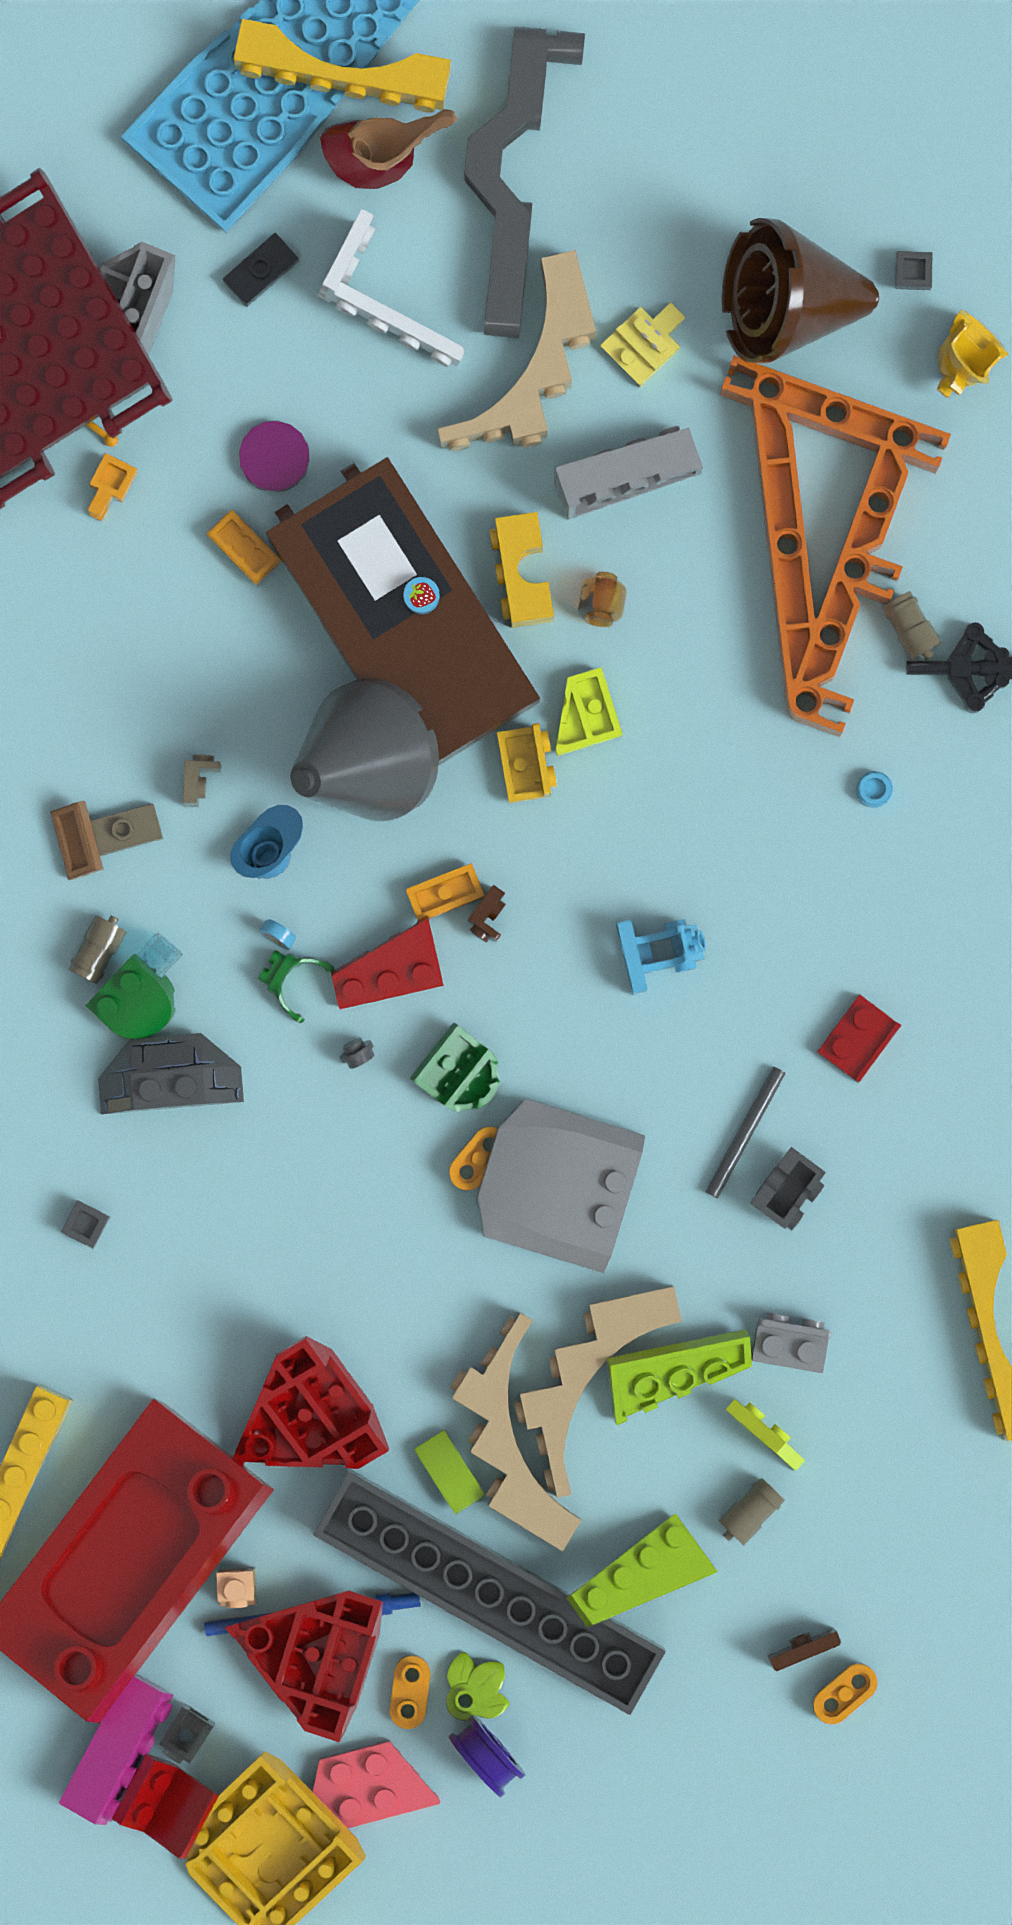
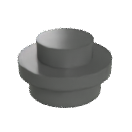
M362 1038L354 1039L343 1046L344 1053L340 1056V1060L342 1063H347L350 1069L359 1067L375 1056L372 1051L374 1045L371 1040L363 1042Z

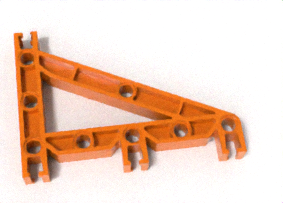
M734 355L728 375L734 376L735 371L755 379L753 388L750 390L731 385L732 378L726 376L720 395L751 406L787 712L792 719L799 723L840 737L846 723L840 721L836 724L819 716L818 711L822 707V703L842 707L843 712L850 713L855 699L820 686L831 682L837 671L861 605L856 594L887 604L894 593L892 589L888 588L885 591L868 583L867 578L870 571L890 575L891 580L897 581L903 566L870 555V553L879 550L884 542L909 473L905 463L936 474L942 457L936 456V458H932L917 451L915 446L920 439L939 444L938 448L944 450L947 447L951 434L763 365L744 361ZM764 383H771L777 388L778 394L772 398L764 397L759 391V386ZM831 407H837L844 413V419L840 422H832L827 418L826 410ZM790 421L877 452L817 618L814 616L794 438ZM903 431L909 435L911 443L908 446H899L893 441L892 435L895 432ZM872 497H880L886 502L887 509L880 513L874 512L869 507L868 501ZM788 538L795 543L796 551L792 554H784L778 549L777 542L780 539ZM851 562L857 563L862 568L863 575L857 579L850 578L846 575L844 566ZM827 628L833 629L838 634V643L834 645L823 643L820 638V632ZM803 694L810 696L814 700V709L808 712L801 711L796 706V698Z

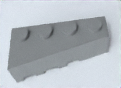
M674 426L661 431L658 437L648 440L646 438H639L627 443L625 447L615 450H604L591 457L557 466L554 472V482L569 520L697 476L702 473L703 466L689 427L680 430L679 426Z

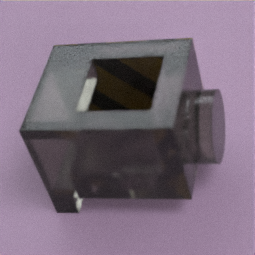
M185 1703L159 1743L165 1748L162 1753L176 1763L181 1764L184 1760L190 1764L214 1727L215 1722ZM182 1729H189L193 1734L192 1740L188 1742L181 1740L179 1736Z

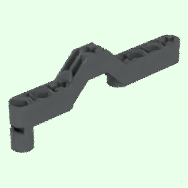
M515 26L507 107L468 138L464 181L495 217L484 335L519 338L533 203L521 202L500 178L503 149L527 130L540 131L547 62L582 65L585 33L557 31V35L554 36L546 35L547 29Z

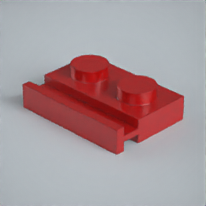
M858 995L817 1053L859 1083L901 1027V1024L894 1021L889 1015L862 995Z

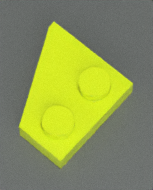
M601 667L567 678L556 745L557 757L623 736Z
M734 1399L726 1408L727 1412L795 1471L803 1464L805 1460L787 1444L791 1437L776 1424L771 1428L767 1427L762 1422L765 1415L753 1404L748 1402L744 1407Z

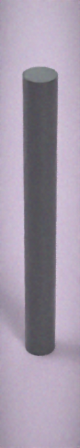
M773 1066L705 1191L709 1195L717 1199L719 1198L786 1074L779 1068Z

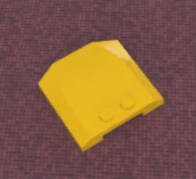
M264 1751L218 1795L212 1810L186 1857L185 1865L189 1875L237 1925H296L364 1861L366 1855L355 1835L281 1759Z

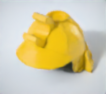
M960 310L954 316V324L949 330L950 334L939 348L937 356L939 371L944 376L939 382L937 390L946 398L950 397L952 391L960 395L965 387L976 385L977 383L988 384L990 370L999 360L1009 355L995 335L978 319L964 310Z

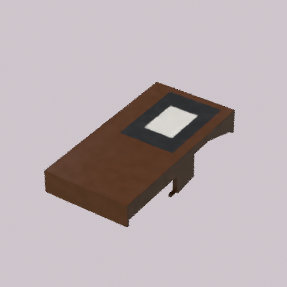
M386 457L362 473L353 463L340 471L347 480L346 483L296 514H294L288 504L275 511L274 513L281 523L266 532L268 541L307 599L356 680L375 678L388 681L405 690L418 702L423 709L418 713L427 730H434L438 744L439 765L540 703V697L390 459ZM414 578H429L435 582L439 589V603L428 614L420 615L413 613L405 605L404 589L408 582Z

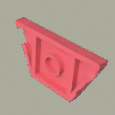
M390 1740L319 1759L313 1793L347 1828L440 1804L438 1795L430 1789L419 1773L404 1759Z

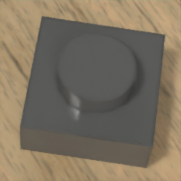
M897 251L895 289L931 290L933 252Z
M77 1200L61 1232L94 1249L110 1216Z

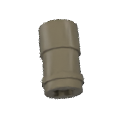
M911 591L884 605L883 609L886 618L891 621L899 635L898 639L910 660L917 659L922 655L928 660L934 656L931 650L942 642L930 621L926 620L917 604V598L913 597Z
M95 915L84 936L85 940L75 958L71 960L70 971L95 984L103 978L105 968L112 955L116 954L127 933L124 929L116 926L118 918L111 915L107 921Z
M763 1478L755 1482L739 1502L736 1501L718 1520L727 1529L723 1536L728 1541L735 1537L744 1546L762 1527L761 1525L771 1514L781 1508L780 1505L785 1501Z

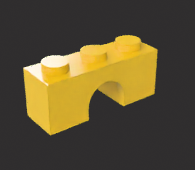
M531 512L495 518V528L489 529L492 550L499 549L501 563L495 564L498 585L505 584L507 598L500 599L503 620L510 619L511 628L554 622L549 581L542 583L527 582L520 576L517 568L519 562L525 556L543 552L538 513Z

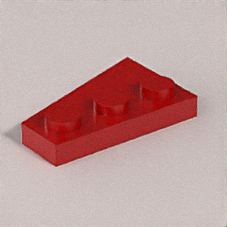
M428 915L418 920L415 925L405 931L388 938V941L373 950L364 952L331 972L339 1010L444 986Z

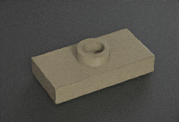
M154 804L91 821L100 856L163 839Z

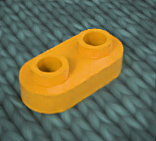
M483 1127L479 1129L453 1159L448 1173L451 1182L457 1188L473 1190L480 1186L490 1151H486L483 1148V1141L489 1137L494 1139L497 1128ZM464 1165H469L473 1169V1174L468 1179L460 1176V1169Z
M417 1655L403 1657L397 1663L394 1671L390 1716L393 1722L403 1729L417 1727L422 1723L426 1715L431 1672L426 1660ZM409 1668H415L419 1672V1678L415 1681H410L406 1678L405 1672ZM406 1704L412 1705L415 1709L414 1715L411 1717L403 1716L401 1713L402 1706Z
M854 1663L847 1666L816 1693L813 1699L814 1713L826 1724L842 1722L875 1693L877 1689L876 1674L869 1666L862 1663ZM855 1675H862L865 1682L863 1686L856 1688L852 1685V1678ZM829 1698H834L837 1701V1707L833 1711H827L824 1708V1703Z

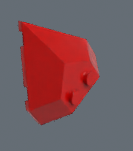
M305 1336L276 1354L233 1457L243 1465L245 1462L265 1463V1466L323 1468V1465H345V1468L359 1469L388 1452L389 1446L373 1404L334 1351Z
M348 1590L225 1627L232 1638H235L249 1660L279 1699L297 1718L296 1721L304 1731L336 1742L341 1741L358 1706L380 1633L383 1601Z

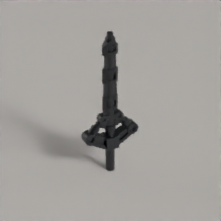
M974 622L965 628L963 636L947 661H906V675H948V680L963 701L966 710L974 714L983 709L985 703L994 696L996 691L1005 688L1009 684L1010 679H1012V657H1009V651L1006 648H1000L993 643V639L984 633V628L981 624ZM977 644L984 650H988L984 660L971 661ZM971 675L984 676L988 686L983 687L978 692Z

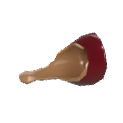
M443 109L433 116L422 117L408 123H403L393 118L347 120L325 127L320 137L321 148L326 161L338 178L355 188L379 189L400 180L413 165L414 147L421 144L424 138L429 137L436 131L451 126L457 120L454 111Z

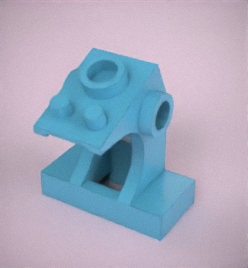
M685 919L664 924L666 931L635 937L631 920L617 923L616 928L632 995L647 992L644 974L675 967L676 973L697 968L695 962L705 959L703 951L706 950L705 937L702 931L698 930L697 924L686 925ZM670 939L675 958L654 963L650 943Z

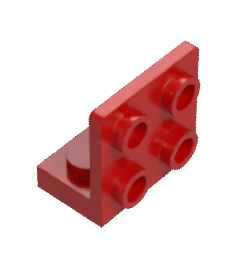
M146 1754L112 1819L121 1826L144 1832L177 1858L185 1859L212 1810L218 1795L175 1763Z

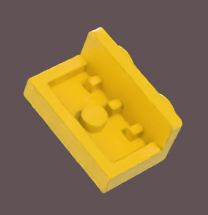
M535 723L531 727L497 732L508 803L551 797V787H557L554 766L546 765L545 752H551L548 731H541L540 724Z

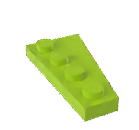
M744 1329L607 1358L612 1414L616 1426L628 1421L627 1416L641 1410L647 1413L659 1408L657 1403L677 1395L679 1399L691 1394V1390L694 1387L705 1382L711 1385L752 1367L750 1336L747 1330Z
M675 1513L567 1596L566 1599L588 1628L711 1576L718 1571Z

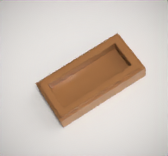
M85 801L75 802L50 811L68 880L78 879L104 870Z

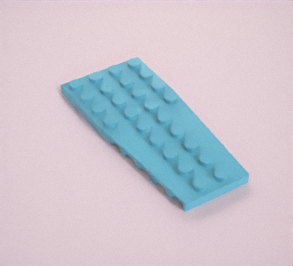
M261 0L253 8H248L239 17L237 23L228 31L224 30L192 59L126 130L121 139L222 231L227 233L297 158L345 96V91L331 89L330 92H320L309 87L310 84L296 82L295 85H285L276 82L275 77L261 75V78L256 79L241 75L240 70H235L233 60L241 20L247 19L277 25L291 42L321 61L341 67L367 68L419 0Z

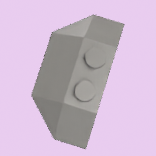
M140 242L133 248L102 263L100 270L149 355L173 293L175 255Z

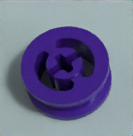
M472 1714L469 1717L471 1724L458 1735L452 1732L448 1738L484 1783L495 1794L502 1797L505 1794L503 1788L516 1776L522 1779L526 1774L499 1739L478 1717Z

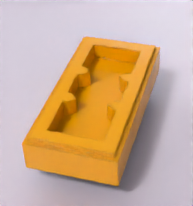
M232 509L206 533L256 586L282 562Z

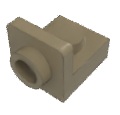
M193 755V760H185L184 807H199V798H206V777H200V772L221 773V762L214 761V756Z

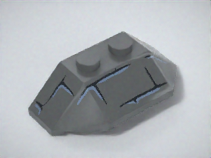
M202 1033L130 1039L98 1078L101 1115L244 1102L241 1066Z

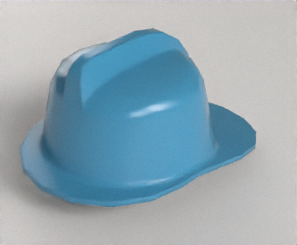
M276 805L263 812L232 847L230 861L236 873L243 877L270 879L283 873L289 865L292 850L301 839L303 821L299 812L289 805Z

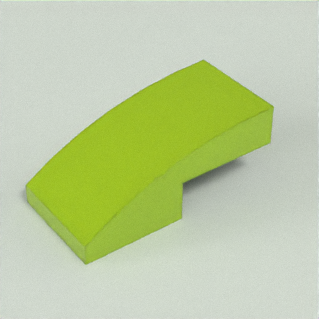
M445 1430L414 1449L455 1515L486 1496Z

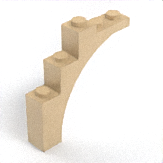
M576 250L541 258V270L546 292V314L541 338L525 372L501 400L481 415L470 421L437 428L441 449L449 447L450 451L462 450L470 446L469 442L483 439L484 443L495 442L505 437L504 433L510 432L513 445L521 444L522 448H529L541 444L542 438L548 436V429L539 396L545 395L546 399H552L566 394V389L572 387V379L564 347L569 346L571 350L589 346L591 344L590 340H594L596 337V329Z
M674 1286L589 1304L590 1312L583 1313L587 1333H595L596 1340L554 1349L555 1357H550L549 1362L553 1379L560 1378L561 1384L520 1393L521 1401L514 1402L518 1423L526 1422L527 1430L542 1427L543 1433L537 1434L536 1438L540 1456L548 1455L550 1469L544 1470L548 1491L555 1490L557 1498L571 1495L564 1464V1450L569 1423L581 1394L597 1370L607 1361V1358H610L623 1346L657 1328L682 1322Z
M522 1313L518 1315L517 1319L510 1315L499 1333L505 1339L498 1349L491 1346L481 1363L482 1366L486 1367L484 1373L482 1374L473 1367H470L467 1373L460 1370L450 1386L452 1390L456 1391L452 1399L488 1420L485 1426L478 1423L468 1442L473 1444L470 1450L472 1454L506 1474L503 1480L496 1477L486 1495L492 1499L488 1506L563 1552L580 1524L581 1518L560 1505L545 1491L531 1473L517 1446L508 1408L509 1373L514 1351L533 1320Z

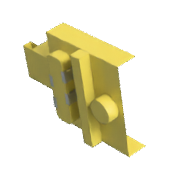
M671 302L654 319L640 307L622 325L616 328L615 332L600 347L641 387L680 349V346L669 335L680 325L685 316Z

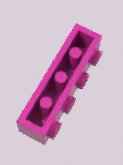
M136 1674L103 1717L58 1804L93 1824L106 1825L108 1821L111 1822L120 1804L119 1799L125 1788L128 1789L138 1770L136 1767L142 1755L148 1754L154 1745L155 1737L153 1734L159 1723H163L171 1712L172 1704L170 1702L174 1694Z

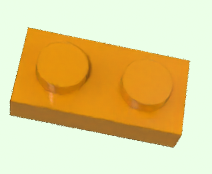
M472 863L405 889L417 921L427 915L429 919L485 897Z

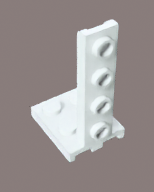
M361 209L322 284L318 297L329 303L331 300L336 302V308L346 315L355 317L357 313L368 319L367 324L376 331L386 334L389 330L400 336L399 342L413 350H418L419 347L432 353L430 358L445 367H449L450 364L457 367L464 355V349L461 345L347 285L360 260L354 257L357 251L364 253L376 229L370 225L374 215Z

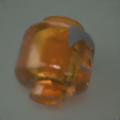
M598 572L596 576L585 579L581 585L578 611L585 618V622L596 627H610L613 622L619 621L623 616L627 596L625 585L617 580L616 575L609 572Z

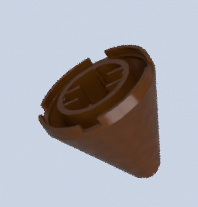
M757 218L750 221V226H753L749 232H739L731 247L723 277L722 312L731 313L734 330H727L726 334L733 350L744 361L751 363L773 362L870 315L878 305L879 292L871 280L781 220Z

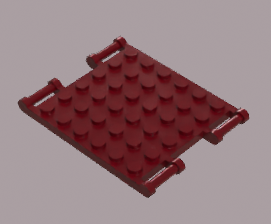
M41 168L30 173L31 178L0 197V479L32 459L34 462L32 469L0 488V509L5 507L6 501L39 480L43 479L46 481L54 476L55 472L44 451L91 421L100 417L107 434L111 438H115L122 433V428L157 406L161 405L164 407L173 401L171 394L53 185ZM37 190H40L44 198L5 222L1 215L3 212ZM150 385L152 388L150 395L114 416L112 408Z

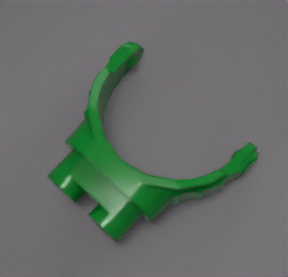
M275 950L268 961L272 964L271 968H264L258 980L268 986L267 990L279 999L280 1005L286 1013L291 1015L293 1020L302 1023L305 1019L300 1014L291 1011L283 1000L282 986L285 977L292 969L302 964H316L323 967L327 972H332L335 968L328 962H322L309 957L301 959L290 953L285 956Z

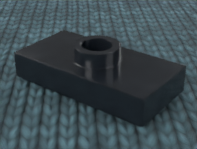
M275 232L223 278V282L248 307L298 263L299 258Z

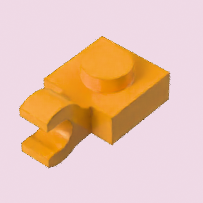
M105 453L89 484L91 488L97 490L88 508L89 516L102 522L112 498L122 503L138 473L137 468Z

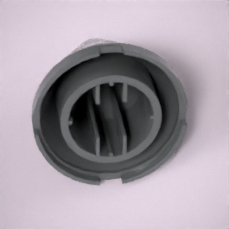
M364 678L349 682L332 691L318 708L291 770L292 786L301 796L367 820L390 821L400 818L419 807L427 799L436 782L439 752L434 730H427L418 713L423 710L418 702L397 685L375 678Z

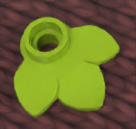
M466 1652L460 1653L452 1661L446 1675L451 1689L446 1697V1708L452 1717L466 1721L474 1714L482 1718L492 1719L500 1716L508 1708L510 1702L498 1692L505 1679V1670L502 1663L486 1662L476 1667ZM461 1695L469 1697L471 1701L469 1708H463L459 1705L458 1700Z

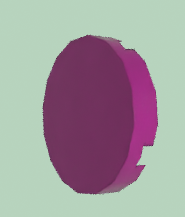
M280 421L263 422L252 428L243 438L239 450L240 467L246 479L256 488L270 492H285L298 485L306 475L310 461L309 447L302 433L292 425Z

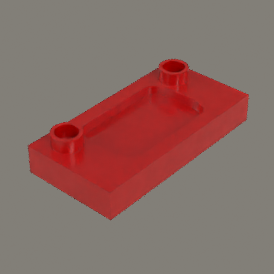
M153 1398L0 1601V1651L86 1722L99 1724L274 1491V1488L166 1403Z

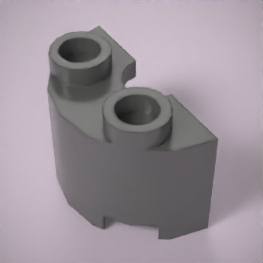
M791 1147L777 1167L766 1178L750 1204L783 1229L787 1227L792 1231L804 1215L799 1210L806 1199L813 1202L825 1185L820 1180L826 1172Z

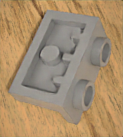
M768 1313L767 1320L758 1318L752 1361L823 1373L828 1340L831 1337V1331L823 1330L825 1322L803 1319L802 1326L789 1324V1316Z

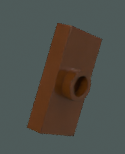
M834 1628L813 1637L808 1632L790 1639L791 1646L767 1656L774 1671H779L840 1646L841 1640Z

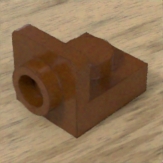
M495 885L491 887L468 918V922L473 925L470 931L486 943L490 938L497 942L501 934L486 924L485 921L487 918L494 921L506 905L501 901L505 892Z

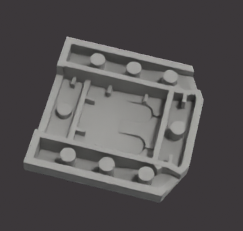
M524 1099L511 1115L497 1127L476 1199L480 1211L483 1236L604 1273L612 1256L642 1156L645 1135Z

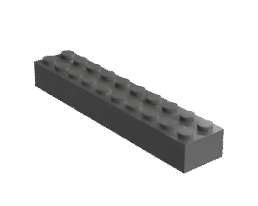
M351 1469L313 1534L315 1537L628 1715H631L666 1652L665 1648L613 1618L606 1619L587 1628L566 1599L570 1595L569 1593Z

